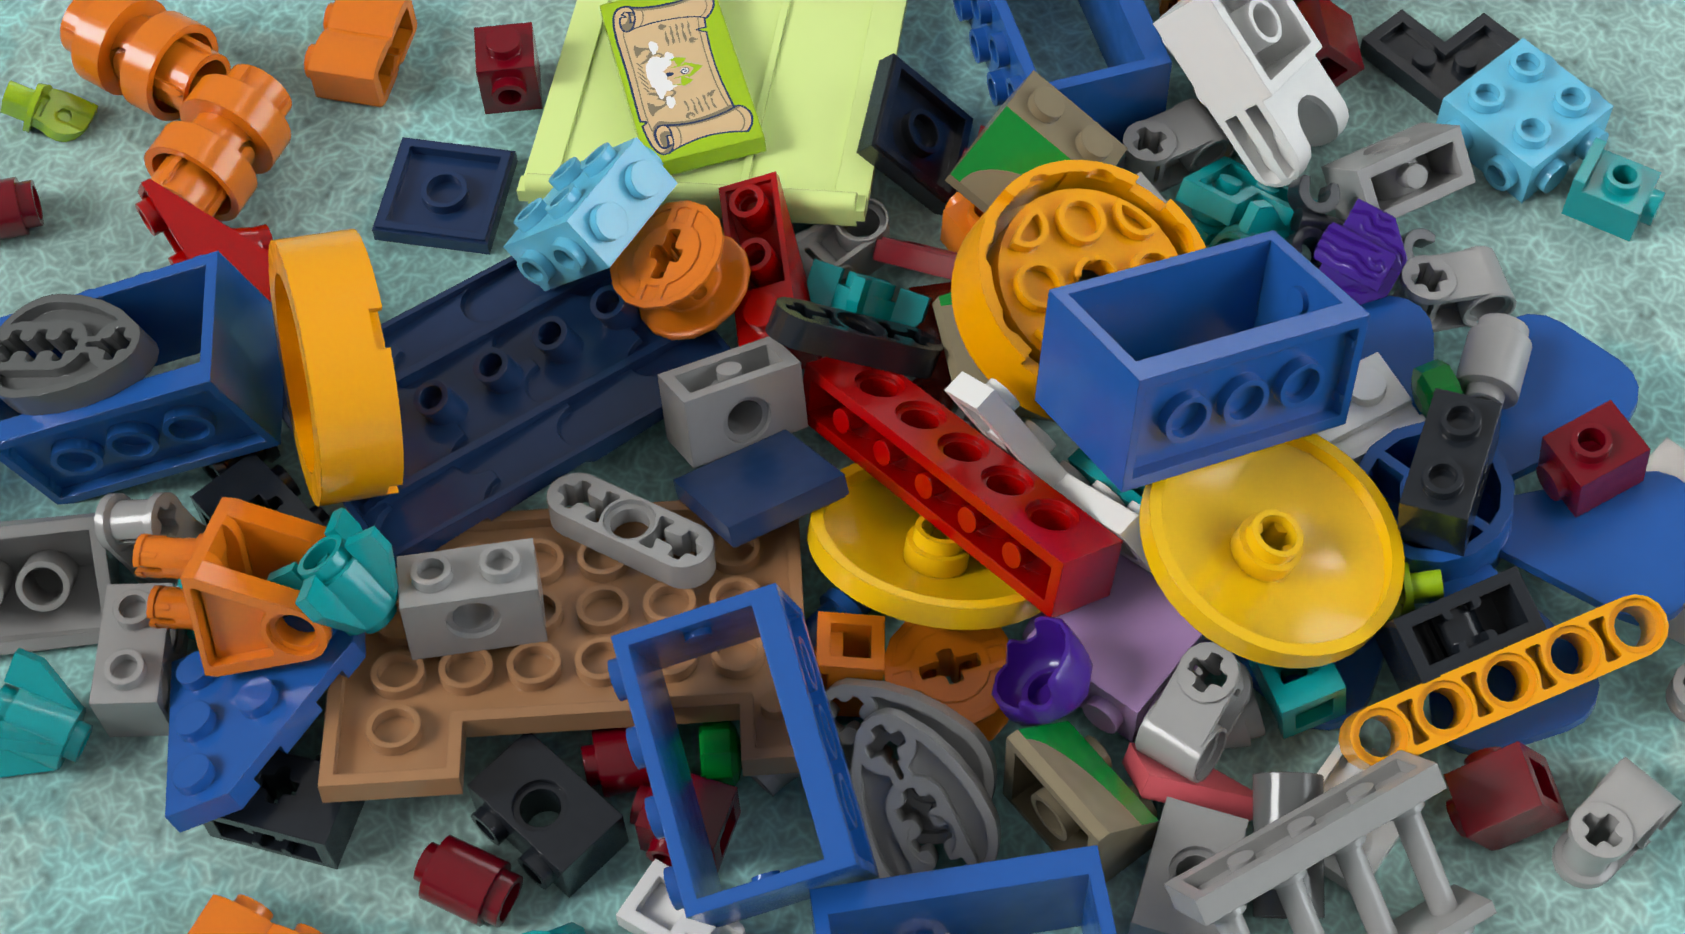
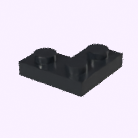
M1401 9L1362 38L1360 52L1361 56L1436 115H1439L1442 100L1445 96L1512 47L1520 39L1483 13L1444 42Z

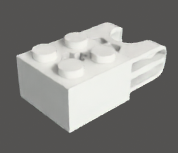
M1180 0L1153 23L1162 37L1166 50L1175 57L1192 83L1199 101L1208 108L1251 175L1261 184L1270 187H1284L1291 184L1307 168L1311 158V147L1330 143L1345 129L1349 119L1347 105L1315 56L1323 46L1293 0Z

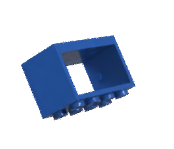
M953 0L954 9L959 21L968 20L972 29L969 32L972 54L976 63L986 62L990 71L987 73L989 95L993 105L1000 106L1033 70L1036 71L1006 0ZM1078 0L1108 68L1049 83L1122 143L1123 135L1130 125L1166 111L1172 61L1158 31L1153 25L1154 22L1144 0Z
M1272 230L1050 289L1035 401L1121 492H1125L1346 424L1370 314L1276 231Z
M219 251L195 256L183 262L150 272H143L134 277L95 289L85 290L75 295L100 299L122 309L157 343L159 354L154 367L199 353L200 362L144 378L112 397L86 407L61 413L25 415L13 410L0 398V461L57 505L76 503L281 445L284 384L278 355L272 303ZM12 314L7 315V316L0 317V326H1ZM54 347L52 352L61 359L63 354ZM31 350L29 355L36 359L37 354Z
M776 583L611 636L616 658L608 660V672L618 699L620 701L628 699L635 726L626 729L627 743L636 767L639 770L644 768L647 770L653 795L645 798V810L654 836L658 840L665 838L672 866L664 868L663 874L666 889L675 910L684 909L688 919L715 927H722L810 899L809 889L872 880L880 877L802 609ZM761 637L824 859L781 873L779 870L766 872L751 878L752 882L722 890L662 669Z
M1097 845L809 889L813 934H1033L1081 926L1083 934H1117Z

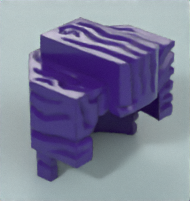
M1359 198L1343 225L1333 222L1327 227L1314 251V259L1322 263L1319 270L1359 305L1387 297L1408 260L1396 218Z

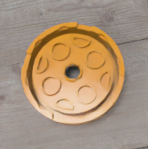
M1063 160L1041 165L1025 172L1001 192L971 228L963 240L954 262L951 281L952 307L957 328L968 353L988 380L991 378L996 379L1017 398L1020 406L1050 420L1053 419L1035 401L1049 290L1079 282L1082 270H1092L1097 275L1103 276L1206 248L1191 220L1171 198L1164 203L1152 192L1136 183L1139 178L1138 175L1111 164L1090 160Z
M352 228L271 240L268 254L269 282L278 355L294 439L304 478L314 504L319 507L399 493L397 485H403L404 452L397 383L391 347H385L378 311L382 310V303L372 265L361 236L356 229Z

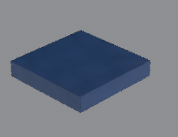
M402 137L372 228L374 239L490 255L517 166L516 151Z
M786 429L673 479L678 499L735 548L838 501L849 494L845 474Z

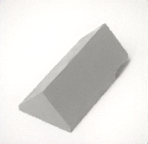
M95 513L0 521V655L14 654L18 648L33 652L98 644L107 584H119V560L99 543L95 532Z

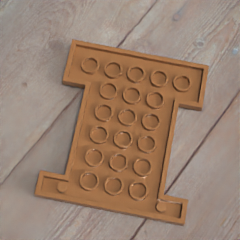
M680 500L652 502L704 526L713 536L716 570L706 583L690 589L671 587L561 535L553 528L548 509L506 511L492 521L489 518L484 519L435 551L533 538L543 589L548 641L412 660L399 610L398 597L396 603L397 611L392 620L375 633H365L366 658L349 678L339 674L328 687L318 789L322 802L331 803L463 794L466 737L635 726L628 699L624 701L618 699L610 680L608 660L616 658L611 636L776 583L802 609L804 615L799 519L735 548ZM627 522L617 527L613 533L621 538H636L644 534L648 527L640 522ZM692 551L690 552V554H692V555H694V556L697 555L696 552H692ZM673 554V556H674L675 559H680V558H681V557H679V556ZM761 637L662 669L677 724L740 720L743 776L799 773Z

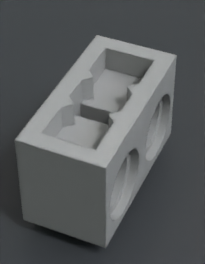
M174 583L107 584L89 705L109 737L169 735L172 661L187 655L189 638L187 636V629L151 628L148 624L150 619L147 618L146 609L148 596L155 585L175 587Z

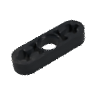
M791 297L777 298L765 328L766 333L773 340L794 350L920 379H927L932 376L943 350L942 343L936 337L921 329Z

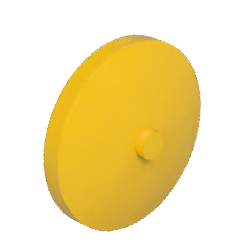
M1315 433L1148 484L1143 491L1139 517L1140 536L1145 557L1158 586L1173 607L1191 626L1220 647L1240 657L1257 663L1283 668H1311L1337 662L1364 646L1386 623L1399 601L1405 575V556L1402 538L1394 515L1384 496L1365 471L1338 447Z
M857 463L840 469L845 474L849 494L810 513L807 542L810 553L821 572L842 592L884 615L933 628L982 630L1019 623L1041 612Z

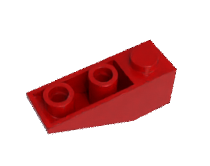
M776 171L719 188L724 235L733 238L747 253L751 270L747 292L734 312L739 346L769 337L765 328L777 298L791 297L811 302L806 274L780 178ZM784 346L801 362L802 369H805L806 363L822 358L819 355Z
M150 178L141 182L137 192L142 200L135 204L136 210L153 236L163 232L176 253L168 258L171 265L192 259L195 256L219 251L271 302L268 250Z

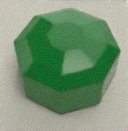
M1439 359L1415 367L1412 372V395L1417 408L1425 418L1427 417L1435 388L1463 394L1460 383L1450 365Z
M731 721L704 722L699 726L701 776L736 786L742 771L741 739L737 728Z

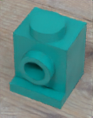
M1595 138L1573 179L1561 214L1630 241L1639 222L1651 226L1663 202L1666 192L1656 189L1662 172L1605 150L1607 142Z
M1249 660V666L1278 723V729L1283 739L1346 714V686L1334 663L1311 668H1283ZM1296 674L1302 676L1287 684L1282 682L1289 675Z

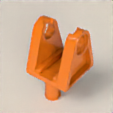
M222 497L205 531L196 538L167 537L148 533L140 534L133 549L132 563L133 567H137L135 570L136 576L139 578L181 579L183 587L155 585L151 589L146 609L147 618L150 619L149 626L153 629L194 630L205 676L220 677L309 661L321 656L331 639L332 628L312 622L295 604L300 590L280 585L267 579L273 571L295 561L299 564L304 554L315 543L326 537L324 534L326 526L237 498ZM293 615L308 621L313 626L314 631L303 632L296 630L284 621L283 616Z

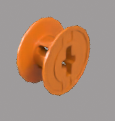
M689 200L668 202L659 206L610 267L614 290L627 304L639 307L641 319L655 335L670 340L694 339L716 329L735 312L747 292L751 273L747 253L733 238L723 235L721 222L707 206Z
M905 621L891 636L885 652L884 679L886 682L916 690L946 704L977 726L988 741L993 740L1009 721L991 694L995 676L1001 667L1006 664L1007 643L1009 639L1001 627L982 630H951L922 626ZM950 676L954 684H949L946 677Z

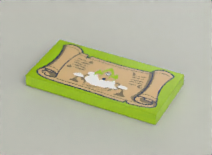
M618 0L599 5L602 21L637 137L644 146L653 150L660 157L663 167L670 175L767 151L765 137L718 0Z

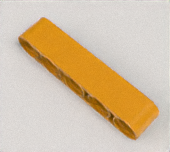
M1633 594L1611 601L1442 674L1440 677L1427 683H1421L1354 712L1345 719L1340 727L1338 741L1341 753L1349 763L1364 770L1399 750L1414 755L1422 754L1651 655L1660 649L1667 639L1669 629L1667 615L1660 604L1648 596ZM1620 611L1632 615L1639 623L1641 634L1640 640L1635 647L1623 643L1616 635L1614 624L1615 618ZM1557 638L1565 639L1577 650L1578 666L1572 674L1562 672L1552 661L1551 648ZM1494 665L1503 666L1508 669L1515 678V694L1508 702L1494 697L1488 688V673ZM1430 692L1441 693L1452 704L1454 711L1453 720L1446 729L1434 727L1425 718L1423 711L1424 700ZM1367 719L1378 720L1389 730L1391 737L1390 748L1382 757L1372 756L1361 745L1359 738L1360 728Z

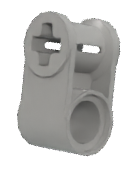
M1191 98L1180 102L1167 111L1130 125L1126 129L1122 144L1128 148L1125 152L1126 157L1121 160L1118 167L1134 174L1141 171L1160 193L1182 183L1183 178L1224 156L1230 158L1234 147L1207 108L1199 99Z
M870 198L865 222L857 221V227L815 224L808 230L796 234L795 237L806 278L808 279L814 259L845 268L841 284H846L849 270L869 276L881 268L885 263L873 260L877 239L882 237L890 238L888 211L884 205L876 199Z
M1475 246L1457 252L1419 255L1410 258L1405 263L1399 277L1401 289H1398L1391 295L1406 298L1419 305L1431 319L1433 332L1464 326L1472 328L1477 325L1479 318L1485 314L1502 313L1510 315L1516 308L1515 297L1494 250L1487 246Z
M157 492L150 496L149 499H131L124 493L106 494L97 505L94 517L95 532L99 543L135 576L138 584L174 583L175 587H177L179 582L178 579L139 578L136 576L135 570L137 567H133L132 563L133 549L140 534L148 533L167 537L196 538L206 529V526L196 520L182 505L178 497L171 492Z
M1203 642L1189 648L1181 657L1179 665L1160 698L1144 717L1136 736V750L1194 783H1200L1205 780L1217 764L1229 734L1245 706L1250 701L1253 692V681L1246 666L1238 661L1232 652L1214 642ZM1195 665H1197L1198 667H1197V669L1194 671L1193 668H1194ZM1209 673L1217 676L1224 673L1227 676V680L1222 687L1215 684H1210L1209 686L1204 684L1205 678Z
M1624 757L1607 773L1590 796L1575 810L1568 822V828L1562 833L1553 847L1552 862L1555 871L1564 881L1574 887L1592 889L1602 886L1616 874L1639 848L1643 850L1651 842L1649 838L1657 828L1662 831L1683 803L1627 757Z

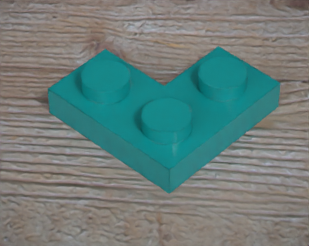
M1226 156L1183 178L1175 198L1176 201L1192 208L1191 214L1196 219L1212 226H1230L1242 219L1251 201L1266 200L1274 206L1289 234L1294 233L1290 227L1294 211L1290 207L1287 198L1288 186H1265L1251 175L1245 165Z

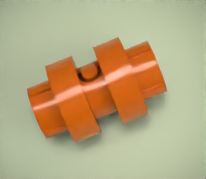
M73 0L68 6L61 22L60 39L62 45L67 51L71 52L74 69L81 78L113 95H123L131 105L162 121H173L180 118V106L203 76L208 74L227 75L231 70L228 59L219 53L217 39L210 28L180 12L167 11L156 0Z
M248 64L233 66L227 75L208 74L203 76L180 106L179 114L181 121L168 123L146 151L144 162L151 176L150 179L217 220L230 221L235 219L257 188L256 174L268 172L290 143L291 130L285 117L292 108V100L287 90L273 76L260 68Z

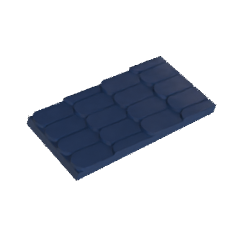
M510 256L381 324L385 347H391L397 383L404 452L403 485H397L399 493L342 503L361 525L362 530L375 526L392 544L395 567L397 568V556L435 551L484 519L494 520L581 464L599 460L663 420L664 416L657 374L725 352L731 348L715 329L694 339L670 340L655 335L641 319L639 307L627 304L614 290L610 268L544 291L539 285L532 283L522 275L517 267V261ZM283 386L282 419L293 433Z

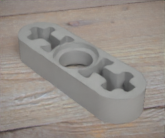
M578 472L561 476L550 485L546 497L550 521L558 533L660 582L678 589H691L706 583L716 570L713 536L708 529L698 523L587 473ZM627 522H640L648 527L644 534L636 538H621L613 533L617 527ZM691 551H692V552H696L697 555L694 556V555L690 554V552H691ZM673 554H675V555H677V556H679V557H681V558H680V559H675L674 556H673Z

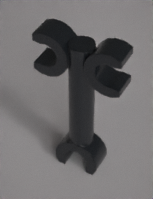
M1302 175L1293 180L1288 187L1287 198L1290 207L1294 211L1290 227L1294 233L1287 236L1285 240L1301 254L1302 244L1306 245L1311 252L1310 262L1319 269L1322 263L1314 259V251L1320 238L1330 224L1336 222L1343 225L1346 220L1325 215L1335 209L1340 201L1339 185L1330 183L1321 188L1318 194V202H1316L1309 193L1310 176ZM1423 228L1413 229L1401 235L1407 259L1415 257L1413 246L1423 248L1435 242L1436 235Z

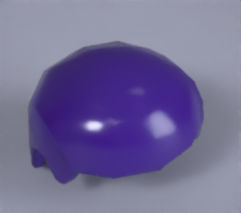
M1049 616L1036 617L1034 620L1036 634L1027 640L1011 639L1007 643L1006 664L996 674L991 694L1001 711L1010 721L1025 726L1049 724L1074 711L1088 696L1093 668L1092 661L1081 640L1061 618Z

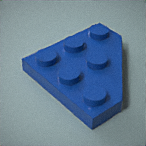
M290 615L283 618L290 627L303 632L314 631L313 626L300 617ZM332 628L333 632L327 648L321 656L313 660L220 677L205 676L199 651L172 661L165 818L180 833L245 807L261 787L254 778L278 749L288 754L323 711L316 703L317 700L339 674L349 678L366 658L365 632L350 636L342 630Z

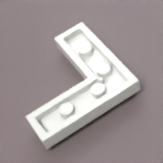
M962 371L944 391L986 438L1122 539L1123 543L1120 554L1152 573L1144 554L1140 536V504L1131 501L1126 507L1119 496L1101 481L1096 480L1090 486L1089 481L1071 464L1064 460L1058 463L1050 453L1056 447L1055 442L1034 422L1026 420L1024 423L1014 411L1020 406V402L996 379L991 378L984 384Z

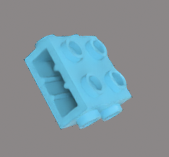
M1522 38L1445 96L1442 100L1436 123L1460 125L1470 162L1483 172L1486 180L1492 187L1499 191H1507L1523 203L1539 189L1544 193L1552 191L1565 177L1572 163L1579 158L1585 159L1595 138L1607 142L1609 134L1605 129L1614 106L1606 101L1598 91L1588 87L1561 67L1553 57L1543 53L1526 39Z
M637 137L615 147H612L608 142L595 149L585 160L579 161L577 157H572L551 175L549 183L553 188L544 199L537 198L517 215L514 224L518 227V230L503 247L517 261V267L522 275L532 283L539 285L544 291L610 268L678 183L663 167L660 157L653 150L644 146Z

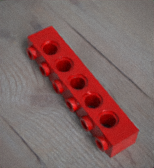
M828 357L805 364L803 386L808 425L1046 616L1058 617L1110 596L1123 543L1122 539L904 375Z

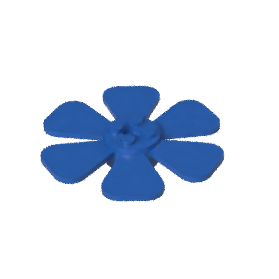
M1387 296L1361 304L1360 306L1370 314V319L1360 360L1378 352L1411 397L1413 407L1421 415L1412 395L1411 377L1413 368L1434 360V332L1431 319L1419 305L1406 298ZM1525 314L1516 317L1529 328L1528 338L1532 342V351L1518 402L1511 408L1502 409L1498 445L1464 557L1402 541L1405 562H1408L1410 573L1440 569L1444 597L1498 574L1499 572L1495 569L1500 560L1504 559L1596 608L1621 597L1638 594L1648 596L1658 602L1665 611L1668 621L1674 619L1685 608V483L1676 476L1660 471H1646L1644 481L1576 518L1562 499L1554 501L1547 495L1544 489L1514 495V481L1536 471L1543 436L1609 400H1612L1629 422L1637 408L1639 388L1633 372L1621 360L1564 323L1546 315ZM1425 421L1392 430L1369 447L1359 464L1384 496L1397 525L1399 502ZM1539 611L1547 629L1555 626ZM1620 611L1616 616L1621 621L1639 626L1637 620L1626 612ZM1374 636L1350 656L1334 662L1346 686V714L1311 729L1328 731L1338 729L1347 717L1367 707L1385 659ZM1557 638L1551 648L1552 661L1562 672L1572 674L1578 666L1577 650L1570 642ZM1234 654L1237 660L1248 669L1252 677L1253 688L1264 696L1249 666V659ZM1492 666L1487 677L1488 688L1494 697L1508 702L1515 694V678L1503 666ZM1296 674L1289 675L1282 682L1287 684L1302 676ZM1595 678L1445 744L1458 753L1470 755L1475 751L1488 747L1503 748L1517 741L1527 745L1567 732L1584 723L1595 709L1600 686L1599 680ZM1429 693L1431 724L1436 728L1446 729L1453 720L1454 711L1452 704L1441 693Z

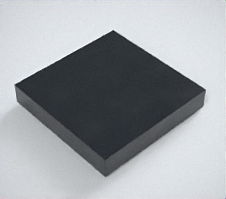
M893 53L879 60L857 154L934 214L943 215V210L948 200L958 192L945 179L962 158L964 148L968 147L973 118Z

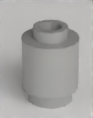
M1489 313L1481 316L1477 325L1470 328L1456 373L1464 395L1502 403V409H1508L1516 405L1532 351V342L1528 338L1529 328L1523 321L1508 314Z

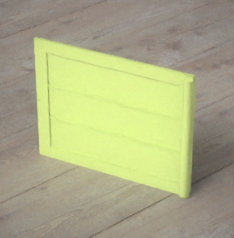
M618 0L576 1L524 175L520 177L516 190L519 201H528V204H530L537 198L544 199L553 188L549 183V178L570 158L577 157L579 161H583L604 143L608 142L612 147H615L637 137L599 5ZM718 0L765 137L767 151L671 175L678 184L661 205L668 202L689 200L707 206L718 218H722L719 196L720 187L776 171L780 178L791 223L857 227V221L865 222L875 167L857 154V149L879 60L893 53L898 55L908 0Z

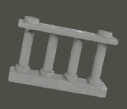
M1403 750L1393 753L1164 883L1174 909L1204 926L1215 924L1219 934H1251L1242 914L1246 910V903L1271 889L1276 890L1294 934H1325L1303 878L1307 874V868L1330 855H1335L1367 934H1472L1475 929L1474 926L1497 913L1492 900L1456 884L1450 886L1421 814V810L1425 806L1424 801L1447 789V786L1436 762ZM1389 821H1393L1425 898L1424 902L1393 920L1362 847L1368 833Z

